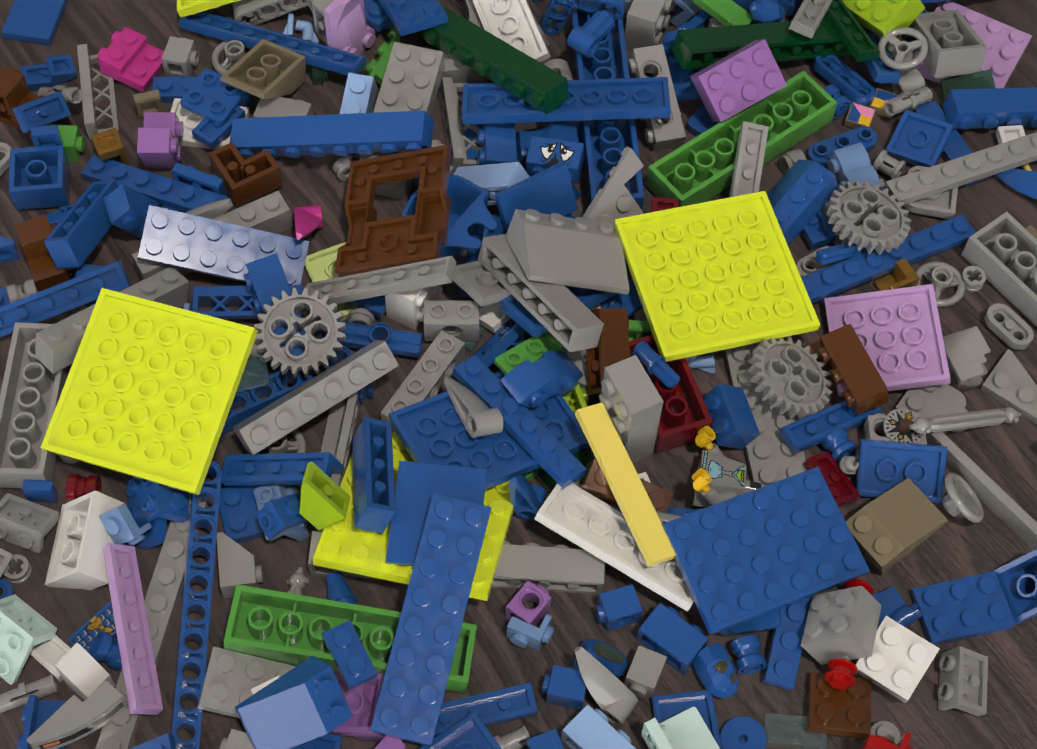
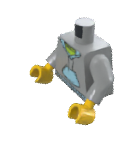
M704 426L700 429L695 438L697 446L705 447V450H702L697 470L692 475V480H694L693 505L709 507L761 488V483L746 480L747 466L744 463L727 458L716 443H711L716 438V435L709 426Z

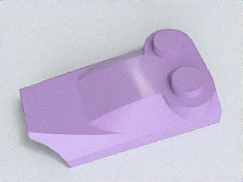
M334 0L324 9L328 47L360 55L366 48H370L374 44L376 39L375 30L367 25L364 0Z

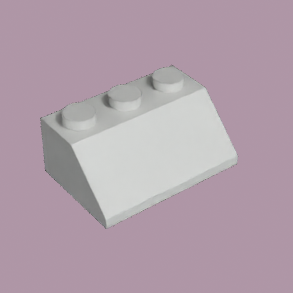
M92 491L62 505L45 581L46 586L93 590L108 584L103 548L109 543H114L99 515L124 504V502L98 491Z

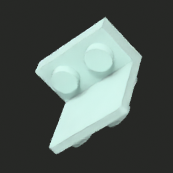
M15 594L0 599V677L10 685L17 682L33 646L54 638L57 631L54 625Z
M691 707L660 724L656 718H653L644 723L641 733L649 749H720L696 707Z

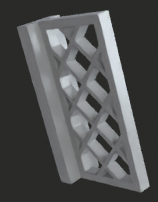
M442 77L438 94L445 143L452 150L450 165L454 167L455 173L457 167L478 165L477 160H468L466 153L471 148L477 152L481 148L476 145V138L470 141L463 135V132L470 128L477 133L479 128L473 124H464L462 127L463 122L460 113L462 112L463 99L457 95V92H463V84L478 83H453L452 77Z

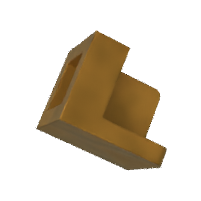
M116 128L91 135L100 161L119 155L122 163L128 165L125 150Z
M904 258L896 262L892 274L876 280L874 287L877 291L917 286L920 278Z

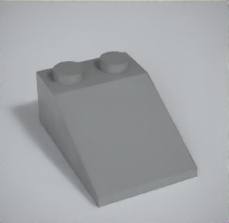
M957 9L921 13L912 22L913 28L921 32L927 39L928 53L924 63L934 78H947L948 76L956 75L968 76L973 73L982 72L987 46Z

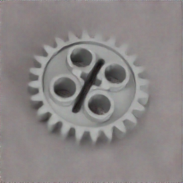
M858 180L855 181L854 185L849 181L846 182L845 186L839 185L838 189L833 191L826 205L828 207L826 215L830 216L827 222L828 224L835 225L832 231L841 233L840 240L847 238L849 240L848 246L854 243L857 244L858 251L865 247L868 254H871L873 249L879 255L883 250L890 253L893 248L898 249L908 236V232L911 229L908 225L911 219L906 217L909 211L901 209L904 202L895 201L897 198L896 194L889 196L888 188L881 191L879 190V184L871 187L869 181H866L864 185H861Z
M293 288L292 296H288L285 291H282L281 300L272 296L273 306L264 304L263 307L267 314H258V320L262 323L254 325V328L259 332L255 341L261 343L257 346L258 352H266L263 355L264 362L272 360L271 368L273 370L281 366L282 375H285L289 369L292 370L294 378L297 377L299 371H303L305 378H307L310 369H313L318 375V366L320 365L329 369L328 359L338 360L334 351H343V345L338 341H346V335L341 332L346 330V325L343 322H339L343 319L342 312L335 313L338 309L337 304L328 305L329 296L327 295L320 300L318 290L310 296L307 288H304L302 294L299 295L296 288ZM300 310L310 311V314L305 318L296 316ZM318 317L321 318L320 321H315V322H314V320H315L316 318H318ZM279 326L288 328L282 335L273 333ZM299 329L301 332L305 331V334H296L295 331ZM318 330L327 332V335L322 339L313 337L314 333ZM281 344H286L285 347H280ZM295 347H303L305 349L302 355L294 356L290 354Z
M788 336L785 340L783 338L763 340L752 351L751 354L753 356L748 360L752 364L748 372L755 374L750 381L758 383L755 392H763L764 394L761 400L766 401L769 399L771 401L770 408L779 407L780 415L788 411L791 419L796 415L799 419H802L805 416L821 411L830 401L827 397L832 394V391L828 387L832 385V382L825 379L830 373L822 370L825 364L824 362H817L818 354L814 353L811 355L809 353V345L803 348L801 347V340L793 343L791 336Z

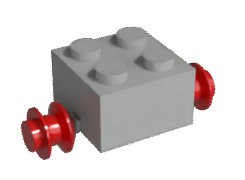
M854 579L847 582L842 590L813 595L802 637L801 646L821 665L827 664L830 671L826 672L825 680L838 690H846L855 685L856 681L853 675L857 674L858 668L850 660L871 657L882 605L873 597L874 589L862 579Z

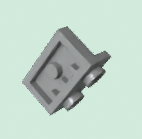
M7 493L0 500V539L40 553L43 550L45 535L59 521V512Z
M961 646L941 653L939 661L938 709L946 711L957 708L976 716L987 714L988 657Z

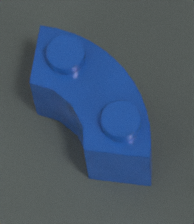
M557 121L550 122L538 130L519 131L516 135L517 162L526 171V159L532 136L578 142L576 124Z
M552 350L542 353V358L533 363L529 359L524 361L505 375L501 382L520 405L533 409L551 396L565 394L573 390L578 385V380L584 374L564 351Z

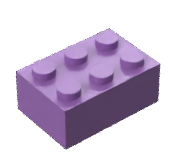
M765 39L755 40L690 76L712 122H722L787 86Z

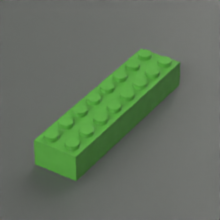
M802 71L786 81L787 86L716 124L650 165L647 172L646 186L657 197L679 199V207L706 202L732 184L740 126L743 121L769 127L763 161L764 165L831 123L837 102L805 71Z
M236 584L223 641L224 649L298 666L311 656H315L330 665L333 672L340 673L322 638V633L351 620L376 672L385 673L401 612ZM462 623L445 691L462 694L466 692L477 629L475 624Z

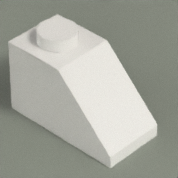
M78 643L55 665L67 687L83 700L87 699L105 680L113 687L115 686L110 674Z

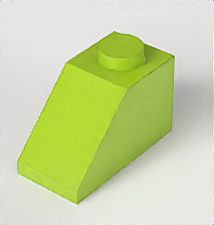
M311 461L307 463L301 485L300 514L320 531L346 518L351 496Z

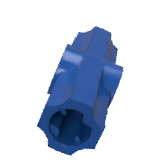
M342 321L346 325V330L341 331L346 335V341L338 342L345 347L362 349L373 341L384 338L385 340L383 341H386L392 354L419 358L421 355L422 333L391 329L384 322L364 325Z

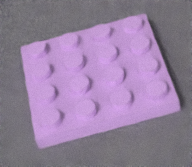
M941 1L934 12L957 9L987 46L982 72L973 73L968 76L956 75L948 76L947 78H934L925 66L924 60L915 66L924 78L949 89L1005 88L1032 35L952 1ZM920 48L913 52V59L920 53Z
M933 284L824 298L829 332L851 324L887 386L888 391L950 384V373ZM839 384L837 385L838 397H843L842 392L844 390Z

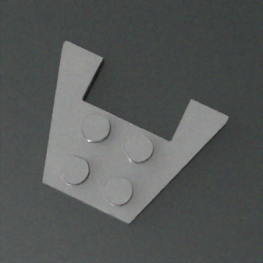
M624 148L621 153L622 158L616 167L613 166L609 173L608 181L603 189H599L582 218L597 223L606 221L613 225L615 219L644 214L624 185L644 167L632 148Z

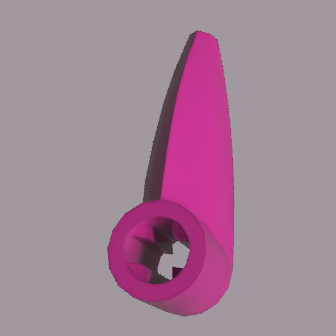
M321 205L294 207L297 240L306 237L314 229L323 228Z

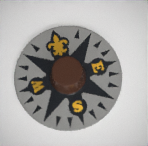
M904 408L895 409L885 417L883 428L886 436L891 441L919 443L925 436V434H919L915 430L910 429L913 420L921 417L912 410Z

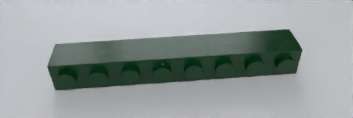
M443 5L441 6L448 14V23L412 33L424 39L428 44L439 48L446 55L457 59L461 64L475 70L479 75L490 79L497 86L508 90L515 97L526 101L533 108L539 109L546 114L569 99L566 77Z
M822 19L812 39L789 29L792 21L682 29L678 30L672 46V51L683 70L706 68L747 44L761 39L766 40L776 62L812 59L817 56H822L821 58L827 57V55H852L826 19Z

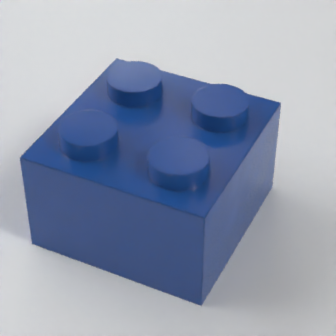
M63 145L10 149L9 194L16 210L69 205L70 163Z

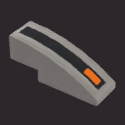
M105 680L83 702L73 695L26 741L32 749H57L97 731L125 710L128 704L123 695Z

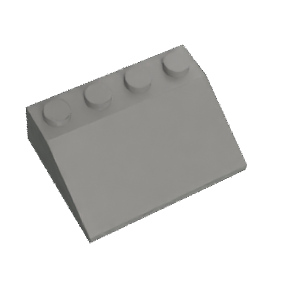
M515 209L506 239L528 280L628 295L630 289L623 247L611 223L606 221H600L599 223L591 222L582 217H576L575 219L567 218L558 213H551V215L543 214L533 209H527L526 211Z

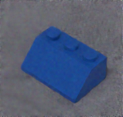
M798 159L767 194L788 246L829 201L833 191L838 189L835 174L816 161Z

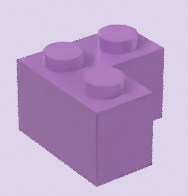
M144 112V128H138L137 154L147 170H172L176 162L182 161L183 152L182 146H179V137H183L184 127L183 122L179 121L176 112Z

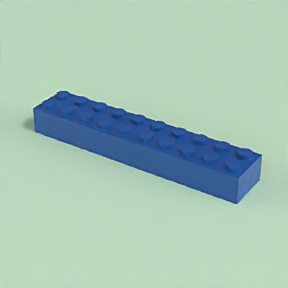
M573 8L569 15L571 31L576 26L582 27L594 14ZM622 17L613 19L615 21L614 28L600 41V45L592 57L588 58L573 49L576 80L630 78ZM635 119L580 121L584 143V165L589 205L599 189H603L610 177L611 169L613 166L616 167L622 158L621 153L624 148H632L639 158ZM640 169L624 185L643 210L644 190Z

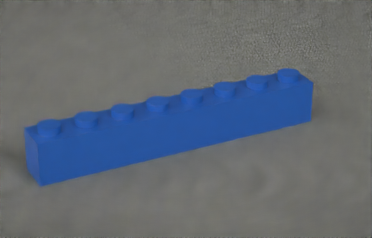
M425 110L233 119L230 143L233 142L243 159H248L267 149L274 159L277 156L299 158L300 155L323 157L324 154L347 156L348 153L368 156L372 155L373 152L392 155L402 151L409 152L431 148L434 120Z

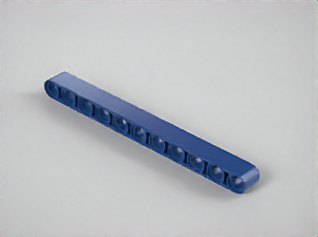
M211 461L207 472L214 480H204L199 495L191 493L170 734L174 735L177 749H199L202 709H197L206 672L222 476L221 468L215 461ZM208 501L212 507L203 508L199 506L198 502ZM205 528L210 534L202 536L195 529ZM196 555L204 556L207 562L203 564L197 563L193 557ZM199 583L204 586L205 590L196 592L191 589L190 585ZM192 611L199 612L203 619L199 621L191 620L188 617V613ZM194 640L199 643L200 648L198 650H190L186 647L185 642ZM187 669L194 670L198 678L188 680L183 676L182 672ZM190 699L196 707L192 710H185L181 707L180 701ZM181 729H187L192 733L193 739L183 741L179 739L177 732Z

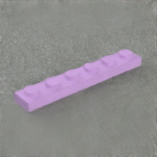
M109 543L103 548L129 711L130 714L158 715L163 711L135 546Z

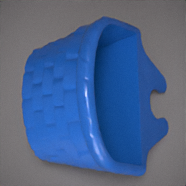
M449 175L447 195L451 199L448 235L447 244L441 246L440 258L453 256L456 261L466 248L479 249L481 247V241L472 237L478 224H482L489 231H494L497 228V223L487 209L490 193L461 176ZM418 190L406 203L402 216L415 214Z

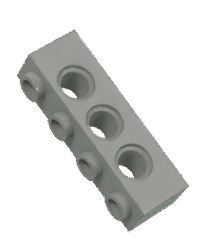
M663 44L633 49L631 58L628 59L629 73L634 74V78H648L644 74L646 72L652 73L655 77H668L671 116L661 118L665 120L666 124H659L656 118H641V120H645L647 127L645 128L646 142L651 143L652 151L681 147L686 134Z
M441 330L381 412V420L389 422V413L440 394L445 388V376L452 378L453 368L465 360V343Z

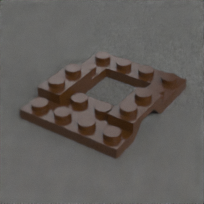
M448 145L351 162L344 205L349 224L347 243L338 248L335 272L339 277L440 258L441 246L447 244L451 199L447 195L452 150ZM420 178L415 214L377 221L378 213L373 207L376 185Z

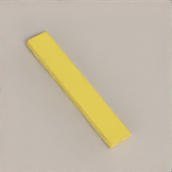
M603 402L577 409L575 416L647 566L650 567L674 559L676 554Z

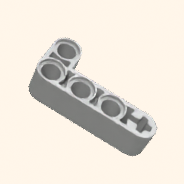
M241 0L232 2L236 21L255 26L307 5L313 12L312 2L314 0Z

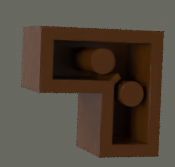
M2 66L0 68V121L21 130L12 109L45 96H39L30 92L25 76L21 72Z
M233 142L209 152L212 170L216 176L224 181L225 191L236 208L283 186L280 167L268 149L246 160L243 159Z
M46 215L15 224V229L38 291L40 292L70 280L69 276L73 275L72 269L69 267L57 268L44 243V240L53 231L56 224L50 225Z

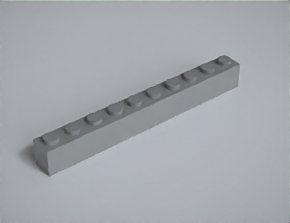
M324 529L312 531L308 559L310 575L328 576L333 572H341L347 578L383 580L313 565V556ZM505 541L492 587L521 589L527 581H530L534 585L540 584L547 591L599 595L603 592L605 562L583 548L571 549L565 545L542 547L536 543L512 545Z

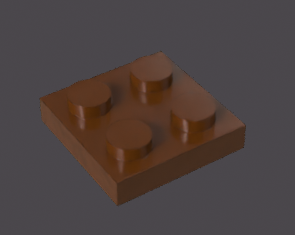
M810 672L808 677L807 732L867 740L871 734V680L855 678L856 682L853 687L846 690H838L825 680V674Z

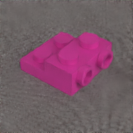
M125 27L121 32H114L111 38V45L108 48L102 47L97 56L100 73L144 93L153 82V77H157L163 69L162 56L164 51L148 44L147 36Z

